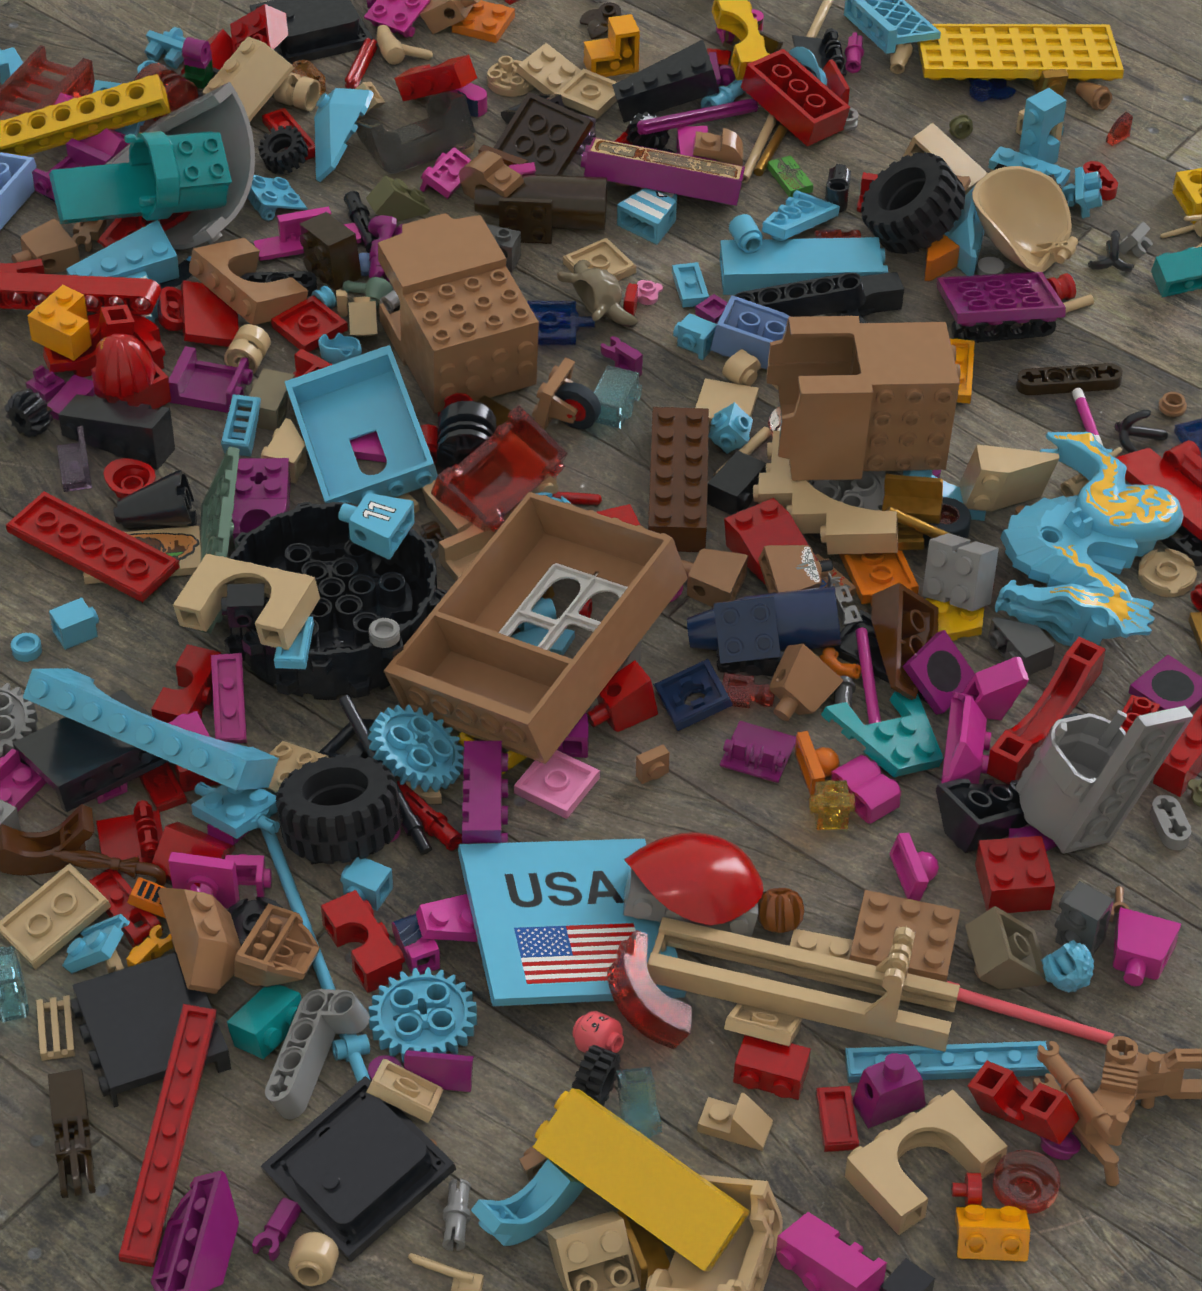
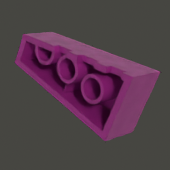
M464 741L462 844L508 843V833H502V825H508V806H502V798H508V779H502V772H508V753H502V741Z

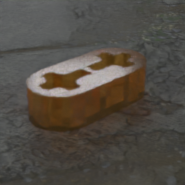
M308 60L293 62V73L299 74L301 77L306 76L318 80L320 83V95L326 91L325 76L313 63Z

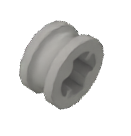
M854 108L849 110L844 131L854 130L858 126L859 114Z

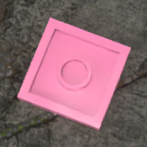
M556 750L546 764L535 760L515 783L514 794L567 819L600 779V770Z

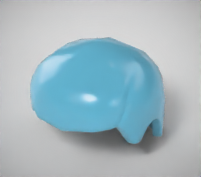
M337 333L336 337L330 340L326 334H323L318 340L322 359L331 364H336L362 354L360 341L353 336H343L341 333Z

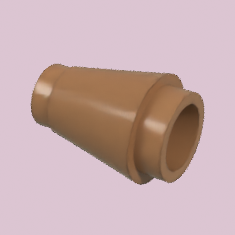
M1080 81L1076 86V94L1095 110L1106 109L1112 101V94L1106 86L1086 81Z

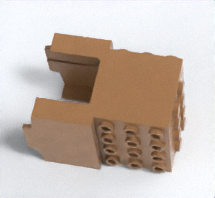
M447 213L403 224L401 234L378 242V261L400 300V310L391 314L388 313L384 303L379 304L380 323L403 365H408L434 414L441 412L445 406L444 399L455 393H465L474 402H477L484 395L491 398L537 384L539 321L507 269L506 257L481 215L458 219L451 218Z
M859 316L788 317L783 338L770 342L766 381L768 384L778 386L782 416L778 457L790 459L789 466L792 481L862 479L863 471L946 470L961 375L960 365L955 364L956 346L951 345L946 322L860 323Z

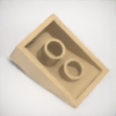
M977 444L959 483L963 504L972 510L995 511L1041 497L1058 463L1059 454Z

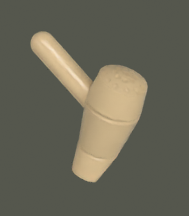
M387 25L378 26L376 41L382 56L389 64L396 65L401 63L405 55L430 60L433 57V53L430 50L401 44Z

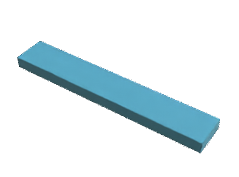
M1046 1041L947 1044L945 1052L923 1046L845 1048L848 1083L859 1082L864 1069L885 1061L886 1056L891 1053L907 1054L923 1080L974 1078L987 1060L1013 1071L1016 1077L1045 1076L1046 1073L1050 1074L1045 1065L1037 1059L1038 1046L1042 1045L1047 1050Z

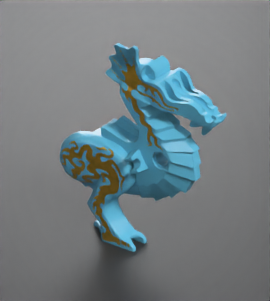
M1048 432L1046 438L1058 448L1041 449L1040 452L1059 454V462L1078 471L1089 482L1081 488L1079 495L1070 497L1060 496L1053 499L1044 497L1031 506H1025L1018 515H1011L1008 527L1003 530L1000 538L1006 548L1005 553L1013 562L1012 567L1027 574L1030 579L1046 583L1047 587H1034L1033 584L1018 586L1015 580H1011L999 592L995 603L996 613L1001 610L1006 611L1009 616L1016 617L1020 622L1045 629L1057 642L1067 646H1072L1079 636L1100 646L1102 639L1119 636L1128 638L1131 635H1150L1152 630L1148 625L1152 624L1155 618L1149 614V611L1153 608L1154 603L1144 599L1133 598L1128 587L1109 572L1120 574L1123 568H1131L1135 556L1141 557L1154 549L1157 540L1166 539L1179 529L1184 516L1179 500L1168 490L1155 485L1126 484V465L1109 453L1112 452V449L1103 447L1091 432Z

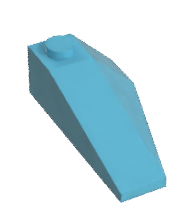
M335 88L328 95L326 93L323 94L317 101L316 106H318L314 117L317 181L321 182L338 165L348 146L345 143L358 128L355 123L359 118V114L364 116L369 108L374 94L371 90Z

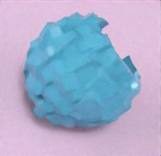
M1071 940L1041 959L1046 981L1053 983V986L1057 989L1070 993L1076 992L1078 989L1090 984L1093 976L1094 960L1091 952L1084 944Z

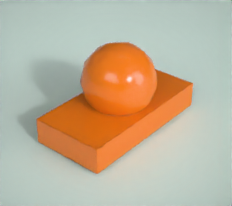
M808 731L798 732L795 742L796 759L812 799L821 798L824 793L825 777L831 776L832 771L839 767V756L831 748L821 747L815 750Z

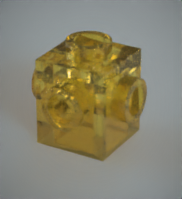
M847 780L815 782L814 795H809L810 814L815 815L817 830L848 829L850 812H855L854 793H849Z

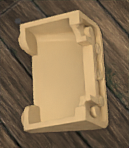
M700 1175L751 1212L711 1271L704 1272L675 1251L668 1270L656 1269L653 1275L648 1277L646 1291H763L776 1253L777 1237L782 1233L783 1227L782 1215L768 1181Z

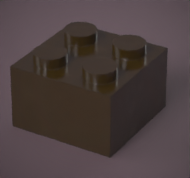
M327 212L300 223V242L305 256L303 263L309 272L314 273L323 283H326L335 291L342 288L345 281L355 282L362 278L356 234Z

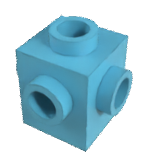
M734 402L714 414L708 437L715 445L728 454L748 443L753 419Z

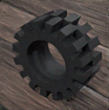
M287 125L284 129L283 126H278V131H275L273 128L270 130V135L267 133L264 135L265 140H260L261 146H258L259 154L267 169L271 170L272 173L276 174L279 172L284 174L285 170L288 173L293 172L291 168L295 167L298 169L300 167L298 163L304 164L306 161L304 157H308V147L300 131L295 127L292 129L291 126ZM289 147L287 150L278 153L281 149Z
M596 1045L590 1046L584 1055V1060H581L579 1064L580 1068L579 1071H576V1079L572 1084V1088L580 1089L604 1106L605 1101L609 1098L610 1091L612 1092L614 1087L613 1083L617 1079L616 1073L620 1068V1055Z

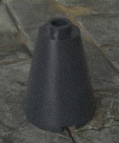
M182 470L175 471L119 499L117 507L113 508L117 524L122 523L124 528H176L196 526L197 524L196 510L190 511L194 497L185 473L182 474Z

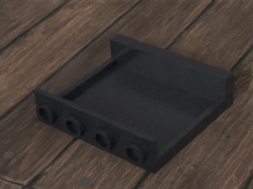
M123 690L110 695L111 698L153 717ZM64 717L12 743L14 749L19 752L21 763L31 767L56 791L61 808L66 812L169 762L68 717Z
M176 952L74 984L72 986L75 998L69 1000L74 1018L81 1017L83 1024L79 1025L84 1045L90 1043L93 1050L88 1051L93 1070L100 1069L102 1076L98 1077V1082L103 1097L110 1096L114 1108L119 1106L118 1093L164 1079L183 1004L212 1009L206 992L187 989ZM216 1020L205 1065L214 1062L218 1073L230 1070L231 1063L229 1049Z

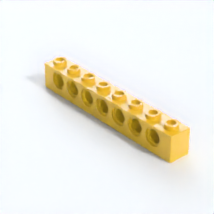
M155 74L109 89L96 91L79 98H73L56 105H49L36 111L23 113L6 120H0V152L28 156L65 145L72 138L82 140L98 135L105 128L115 130L170 113L165 87L159 75Z

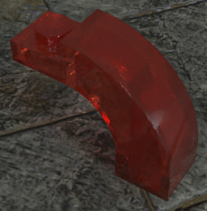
M636 930L627 940L621 942L617 951L618 959L607 969L610 992L623 1016L635 1029L650 1040L675 1049L691 1034L692 1005L667 996L655 985L647 968L648 934Z

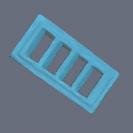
M233 394L221 440L224 453L231 446L240 449V456H251L261 398ZM238 407H246L252 409L251 412L238 410ZM236 418L249 419V421H237ZM234 429L245 430L246 433L234 432Z

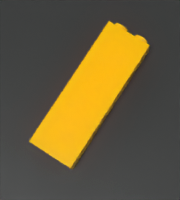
M572 1088L570 1092L564 1091L554 1105L557 1111L551 1120H545L536 1131L534 1137L537 1141L533 1148L704 1272L711 1271L751 1211L580 1089Z

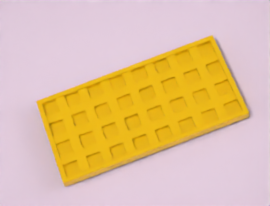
M932 24L941 32L940 39L917 42L924 78L931 80H940L942 78H954L956 80H965L966 78H978L980 80H990L991 78H1003L1005 80L1027 78L1036 81L1040 80L1042 71L1066 69L1069 75L1068 79H1078L1081 81L1090 79H1103L1106 81L1123 79L1124 69L1109 24Z

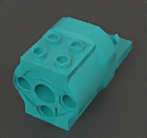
M162 131L138 133L137 136L134 134L125 135L124 141L131 143L129 146L128 163L55 169L49 173L60 224L142 216L145 220L150 221L168 219L172 213L218 209L226 205L228 189L232 183L221 133L211 131L166 135Z

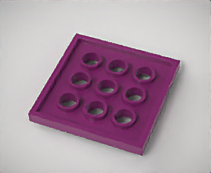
M1042 271L937 278L939 293L956 323L962 326H974L976 323L987 322L991 325H999L1003 321L1027 323L1031 319L1051 322L1057 320V318H1064L1066 314L1065 305Z

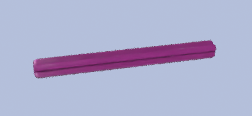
M746 99L642 120L637 123L638 133L640 135L756 112L759 108L758 102L754 99Z

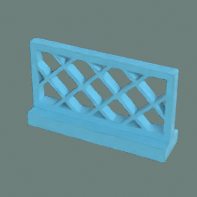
M845 0L844 16L886 54L895 53L896 45L940 39L941 32L905 0Z

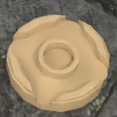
M1158 549L1152 550L1145 554L1139 562L1138 579L1144 588L1162 597L1181 596L1192 590L1196 582L1197 571L1194 568L1195 564L1192 559L1182 552L1173 549H1165V552H1157Z

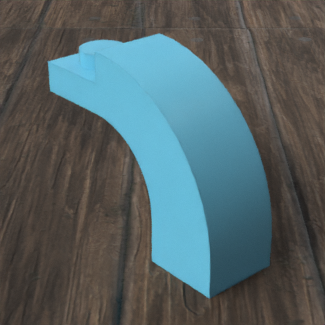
M547 1159L534 1178L518 1193L501 1201L479 1199L471 1211L480 1220L478 1223L484 1231L493 1235L503 1246H511L532 1238L553 1223L570 1207L586 1186L554 1162Z

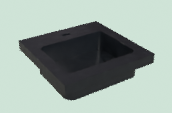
M270 0L249 6L250 12L266 4L286 13L288 36L274 51L292 65L359 50L365 39L373 40L350 0Z
M366 1076L261 1165L263 1172L290 1200L299 1204L301 1212L322 1234L333 1239L337 1244L338 1250L350 1263L456 1170L454 1162L399 1108L366 1092L371 1083Z

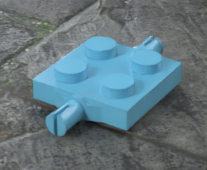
M200 782V784L198 783L195 786V793L202 796L201 799L191 804L192 815L236 839L256 828H262L272 835L278 832L280 828L279 822L270 819L277 812L276 795L262 788L236 791L225 785L212 788L204 782Z

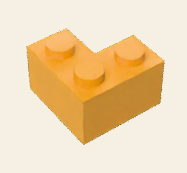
M632 14L609 17L608 38L584 42V64L587 70L604 77L639 72L640 31Z
M62 285L27 315L31 340L73 361L92 346L84 294Z

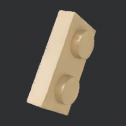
M794 929L790 946L849 960L853 940Z

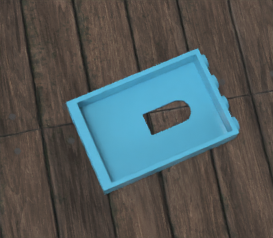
M390 345L285 381L325 503L347 502L359 505L364 496L369 493L399 497L431 484L439 478ZM376 431L387 464L380 473L366 475L359 469L350 440Z

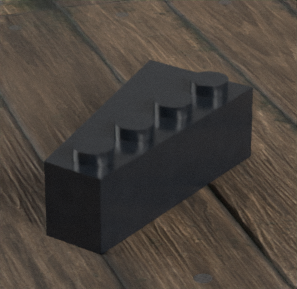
M703 39L612 85L624 123L631 121L638 113L644 114L648 112L653 114L719 93L715 73Z
M76 394L58 414L61 434L63 436L107 451L118 457L142 461L156 470L162 466L175 450L171 411L168 407H161L159 410H155L148 404H140L139 407L129 406L127 401L118 400L116 403H109L106 398Z

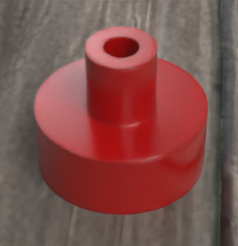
M966 1172L964 1183H952V1197H964L965 1207L972 1204L981 1206V1173Z

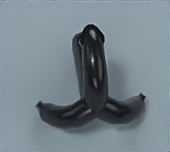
M1114 230L1110 235L1111 240L1106 242L1107 258L1100 261H1089L1088 266L1093 270H1102L1114 266L1121 271L1131 272L1134 264L1126 263L1119 258L1120 234L1117 230Z
M1150 410L1135 412L1128 415L1123 421L1114 424V429L1119 432V441L1128 453L1138 451L1130 442L1129 436L1162 441L1168 438L1166 430L1133 425L1139 420L1148 418L1151 415Z

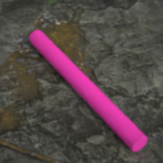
M858 628L855 631L868 721L869 724L881 722L868 632L866 628Z

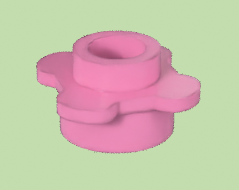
M638 281V302L644 305L656 303L658 301V293L663 291V286L652 281Z

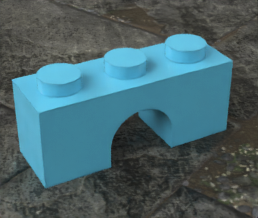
M1050 88L1026 99L1019 153L1054 164L1058 161L1060 141L1049 133L1055 125L1064 121L1067 100Z

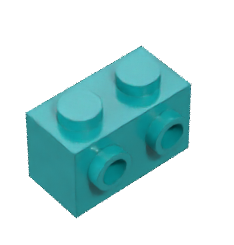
M1190 247L1175 253L1167 252L1155 258L1151 273L1161 297L1202 289V247Z
M280 984L261 989L227 1021L234 1047L261 1059L268 1056L285 1040L302 1000L301 994Z

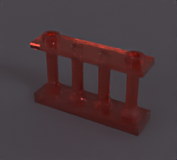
M40 45L0 86V116L4 112L19 116L23 113L54 105L60 93L79 98L95 81L92 60L83 58L76 66L71 68L48 61L45 46ZM44 70L66 77L59 82L39 75ZM34 84L51 89L52 91L47 95L27 90V88ZM19 97L39 105L34 109H30L13 102Z

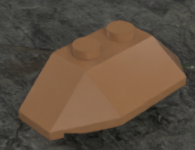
M160 888L158 891L187 989L217 994L235 975L234 960L241 947L231 914L211 894L186 889Z
M268 903L235 956V977L243 979L247 984L265 987L303 980L315 960L320 947L311 932L302 924L303 919L300 914Z

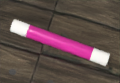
M1075 388L1072 391V395L1086 432L1094 434L1096 440L1103 446L1083 390Z

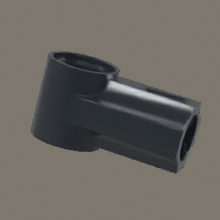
M836 164L835 167L829 169L825 192V201L840 206L839 213L845 211L848 207L851 170L847 169L846 165Z

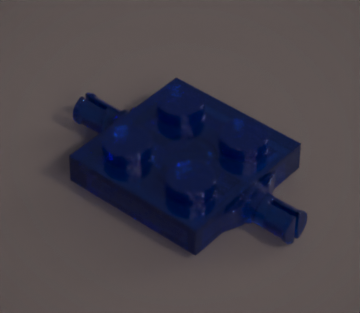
M527 301L539 321L538 345H576V333L579 327L595 328V321L592 320V316H579L576 310V301Z

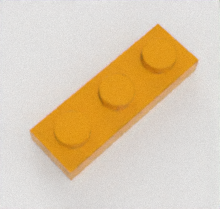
M950 338L951 345L956 346L955 364L960 365L961 371L957 403L970 404L975 341Z

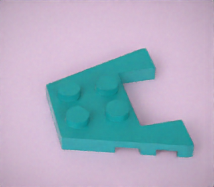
M897 691L894 692L889 701L902 717L864 725L847 702L826 706L821 714L826 721L830 722L833 719L843 728L841 733L849 740L856 739L865 746L864 753L892 777L936 768L944 760L918 694L916 699L910 700Z

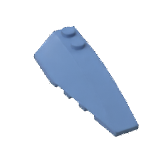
M731 295L717 323L710 350L722 356L731 357L743 349L759 360L761 368L767 369L770 342L783 338L787 320L790 316Z

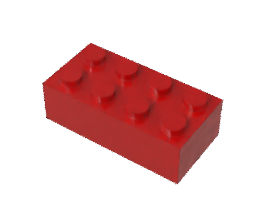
M781 49L747 64L741 88L807 147L844 130L850 106L786 50Z

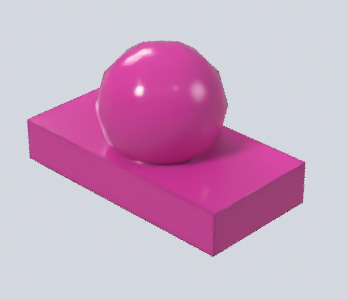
M899 833L889 855L907 899L920 901L929 881L938 873V861L929 852H917L909 833Z

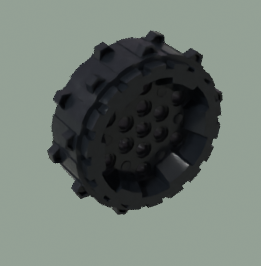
M308 501L298 503L297 507L293 510L267 519L255 530L253 529L249 533L241 532L234 539L236 551L232 553L230 559L315 577L320 600L310 614L314 620V627L306 669L275 668L276 648L260 643L256 627L230 628L231 635L224 640L225 650L228 654L242 653V660L251 667L255 674L272 686L276 684L277 692L285 695L293 694L303 697L304 693L312 694L314 699L336 700L337 695L346 694L351 698L369 696L373 688L379 686L382 690L390 686L384 669L398 653L404 650L403 646L447 593L446 590L437 588L435 559L439 557V546L434 539H424L411 527L391 559L384 558L350 540L349 523L339 520L338 515L344 503L356 507L358 505L347 502L312 504ZM380 618H389L396 621L400 628L399 641L394 646L388 648H380L373 645L369 639V626L373 621Z

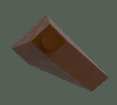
M898 583L872 595L871 621L891 688L906 698L913 700L916 699L919 690L902 666L938 632L939 608L901 583Z

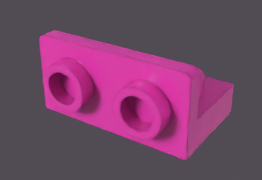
M455 147L447 154L443 152L436 160L435 166L433 168L429 166L421 176L423 182L420 190L425 192L431 186L448 199L461 186L459 172L471 159Z
M11 749L5 756L0 758V799L16 807L18 812L46 784V781L31 767L21 763L19 752Z

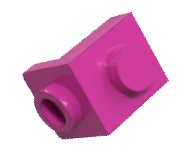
M226 855L225 859L235 861L238 885H256L257 897H265V888H271L272 871L271 868H266L264 855Z

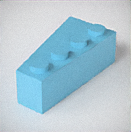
M158 220L66 268L67 275L127 277L145 270L148 278L156 281L158 284L179 278L177 254Z

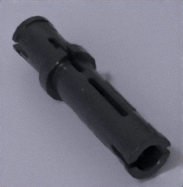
M350 191L344 196V202L349 209L348 216L351 222L356 224L366 252L370 253L372 241L378 239L373 237L368 231L370 213L367 206L362 203L359 193L357 191Z

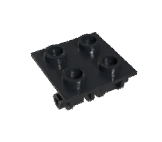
M833 28L827 29L822 39L792 35L794 47L809 49L815 56L818 67L823 69L827 62L833 59L843 76L847 75L844 64L845 59L842 56L841 43L837 40L839 35Z

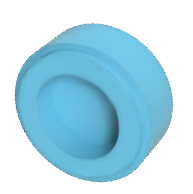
M22 633L15 636L11 641L13 657L22 662L37 659L42 653L40 638L33 633Z

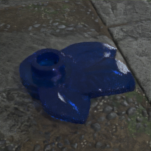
M969 78L971 84L969 95L980 102L991 98L1007 99L1016 93V89L1006 87L1007 80L1003 78H991L990 80Z

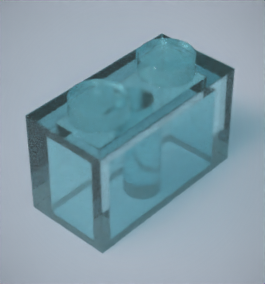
M609 365L606 367L594 391V394L601 403V414L595 423L621 429L625 419H630L633 412L634 401H639L642 393L638 372Z

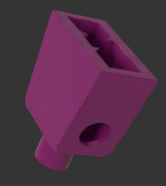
M891 1053L886 1056L885 1061L863 1070L853 1097V1105L869 1129L925 1107L923 1079L907 1054Z

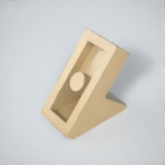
M741 1093L737 1105L708 1097L698 1122L697 1132L763 1151L773 1125V1120L745 1093Z

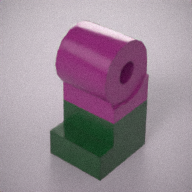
M187 37L182 47V57L184 58L185 66L182 83L183 85L204 89L214 75L210 44L205 40Z

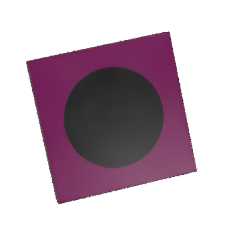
M945 630L937 632L902 666L936 715L944 713L951 706L952 693H962L975 675Z
M1168 654L1130 685L1128 693L1137 697H1145L1154 703L1160 704L1159 711L1186 706L1192 713L1202 705V677Z

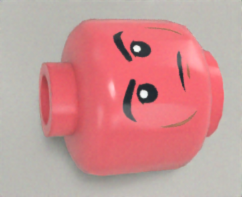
M591 1011L586 1015H582L573 1027L575 1045L578 1050L584 1053L593 1045L614 1053L619 1052L623 1046L624 1037L620 1022L601 1012Z

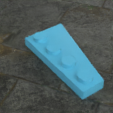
M796 190L793 193V197H789L786 200V205L781 204L778 207V212H773L763 222L762 232L771 235L775 240L784 241L789 237L837 217L840 206Z

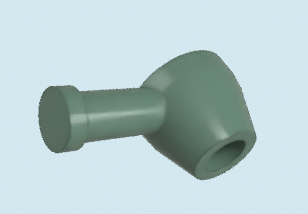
M372 277L367 283L350 282L349 280L343 283V290H346L347 293L365 294V297H370V301H376V308H379L381 298L393 290L392 285L388 281L379 277Z

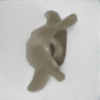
M580 260L574 265V273L563 271L557 273L559 281L573 284L582 303L592 314L593 321H598L600 318L608 316L611 320L623 326H633L638 323V319L635 316L626 312L620 306L622 299L621 288L617 278L607 270L595 267L589 269L590 262Z

